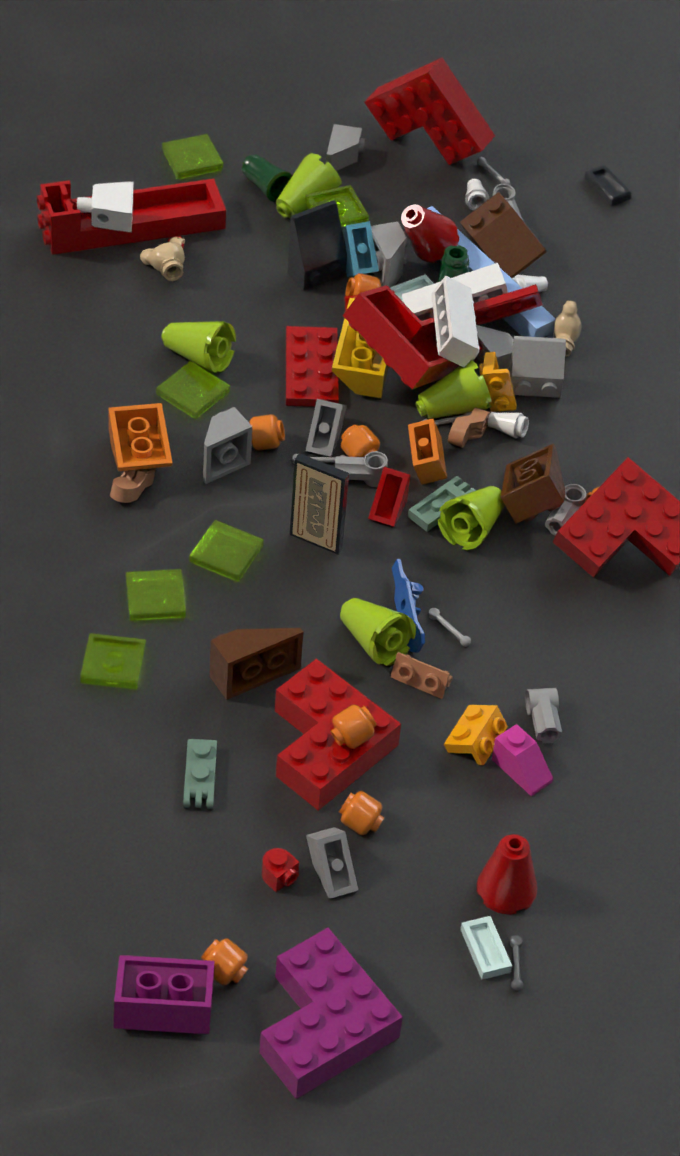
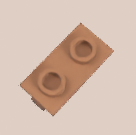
M400 652L397 653L391 673V678L441 699L444 696L446 686L449 687L453 679L449 671L440 670Z

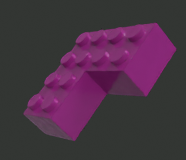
M329 928L277 956L275 978L300 1007V1010L261 1032L259 1053L295 1099L400 1038L402 1015Z

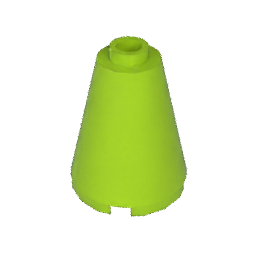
M311 153L304 157L276 200V209L282 217L291 218L292 215L311 209L341 191L342 188H339L342 182L337 171L329 162L326 164L322 163L319 160L321 156Z
M224 321L170 323L162 331L161 337L166 348L210 372H223L233 358L234 350H231V343L236 342L235 329L230 323Z
M470 360L465 367L458 366L419 394V401L416 402L419 414L421 416L425 415L427 419L472 412L475 407L482 410L491 408L489 404L491 397L483 375L479 376L474 371L478 368L477 364Z
M488 486L445 502L440 507L439 512L441 511L438 519L442 535L452 545L459 544L465 550L474 549L482 544L505 507L501 499L502 491L495 486Z
M352 598L341 607V621L375 663L390 666L395 663L398 652L404 655L408 653L410 649L407 646L410 638L414 639L416 635V625L412 618L404 613L359 598Z

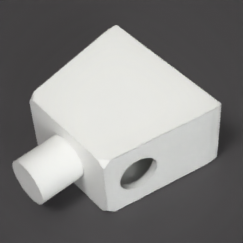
M133 182L95 184L93 186L92 198L77 197V210L80 209V212L92 213V225L94 227L132 232Z

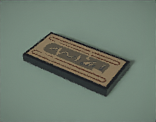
M300 453L294 460L290 520L291 536L339 555L343 549L349 482L348 472Z

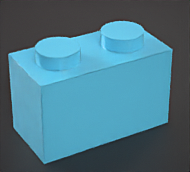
M370 221L342 226L347 253V277L355 276L358 273L367 274L379 271Z

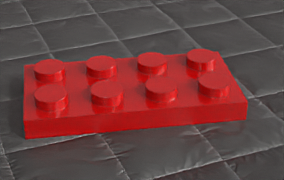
M286 326V406L315 407L317 399L338 403V377L332 372V365L338 346L337 328Z

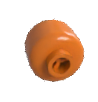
M358 273L354 278L348 280L345 295H358L361 292L381 287L380 279Z
M270 414L251 418L249 423L252 425V447L255 450L276 449L280 446L281 441L285 440L283 422L278 420L275 415Z
M352 425L341 436V448L348 457H365L370 452H378L380 448L379 439L365 425Z
M351 705L333 717L334 729L331 730V734L340 746L345 743L347 747L354 749L374 736V727L377 725L365 706L360 708L357 705Z
M359 791L355 795L350 793L339 810V813L342 814L341 822L359 835H366L369 830L376 832L385 818L380 815L383 809L382 804L363 791Z
M215 939L201 957L202 960L214 961L213 979L220 985H227L232 980L237 984L248 971V968L244 966L248 959L247 953L230 939H223L221 941Z

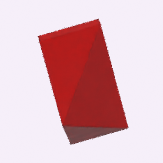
M387 467L383 468L368 519L395 527L407 503L410 474Z

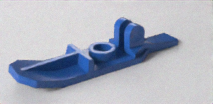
M397 559L392 566L395 582L394 600L397 611L412 618L416 625L415 638H410L407 646L410 647V652L417 653L420 652L425 644V633L417 619L421 609L415 607L416 601L423 591V586L408 580L403 572L401 559Z

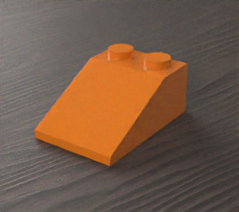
M162 403L108 408L109 435L118 471L173 466Z

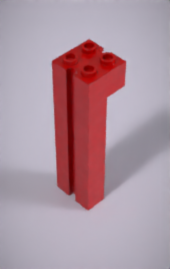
M214 179L133 190L132 232L94 227L92 225V213L80 212V209L77 210V198H71L70 180L40 184V195H37L38 209L41 210V214H37L39 229H44L43 241L45 245H49L52 255L226 229V208Z

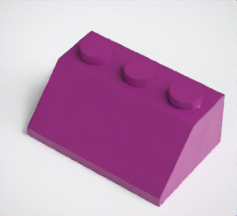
M119 955L113 1028L210 1034L214 961Z

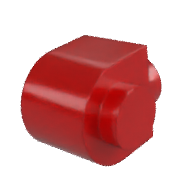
M271 849L263 856L262 878L268 886L277 892L284 886H290L296 881L299 876L300 862L285 849Z

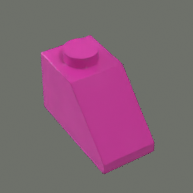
M516 724L495 738L492 760L530 796H533L553 782V777L537 742L520 726Z

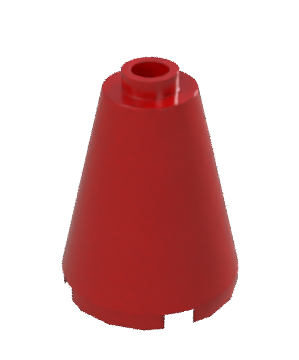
M410 205L403 211L401 221L414 253L424 262L437 263L436 261L444 256V251L447 247L458 245V228L450 218L419 205Z
M515 834L507 835L501 839L477 880V893L484 900L485 906L497 913L511 915L516 914L517 910L523 908L526 910L531 907L536 899L538 890L530 845L524 837Z

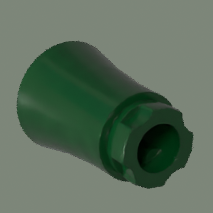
M257 154L247 156L241 168L242 173L246 175L247 179L254 183L272 202H276L292 177L291 173L278 168Z
M451 245L445 249L437 283L441 282L445 276L453 278L468 273L469 258L468 250L465 247Z

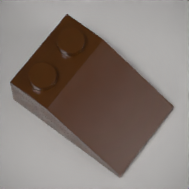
M499 192L460 221L471 241L494 263H498L499 267L511 278H514L547 253L536 236Z
M554 443L506 465L501 499L515 523L523 520L524 522L531 521L539 513L547 509L548 511H553L564 502L565 486Z
M301 628L236 629L226 634H220L216 638L211 639L209 677L224 698L228 700L301 669L304 632Z

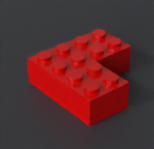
M439 58L378 87L364 102L390 140L423 126L449 165L483 151L495 137V134L443 58Z
M387 285L359 293L342 315L349 322L350 327L358 331L366 340L367 345L376 350L383 358L385 364L393 368L401 377L402 382L412 389L442 379L460 366L438 355L434 317L421 321Z
M629 457L557 531L553 540L557 547L593 578L628 541L669 576L680 566V501Z
M318 659L312 661L276 689L275 712L303 733L301 737L277 755L276 777L318 811L399 745L401 723ZM351 705H357L360 708L365 706L377 725L374 727V736L354 749L347 747L345 743L340 746L331 734V730L334 729L333 717Z

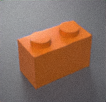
M434 418L408 424L413 467L421 485L447 479L442 437Z

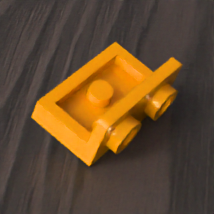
M485 352L484 363H480L479 371L480 376L483 375L490 393L491 402L489 404L491 405V412L516 410L517 404L509 370L499 369L496 352Z
M468 705L444 743L447 752L470 753L473 755L477 765H485L493 752L495 738L507 729V723L498 706Z

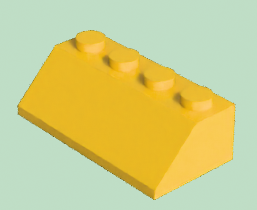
M354 298L349 299L348 307L354 301ZM344 319L332 365V372L355 394L382 398L389 366L385 364L383 358L376 350L367 345L366 340L360 333L352 329L349 322Z

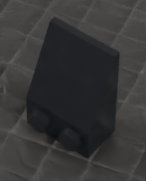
M333 200L292 215L288 274L304 291L345 275L347 253L337 203Z

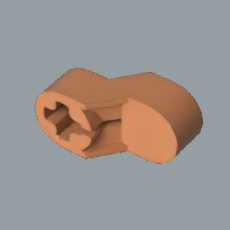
M475 407L471 415L457 417L451 427L448 443L463 448L468 440L481 438L487 428L490 412Z
M156 468L124 471L120 477L113 479L110 492L111 498L123 503L137 500L143 490L153 484Z

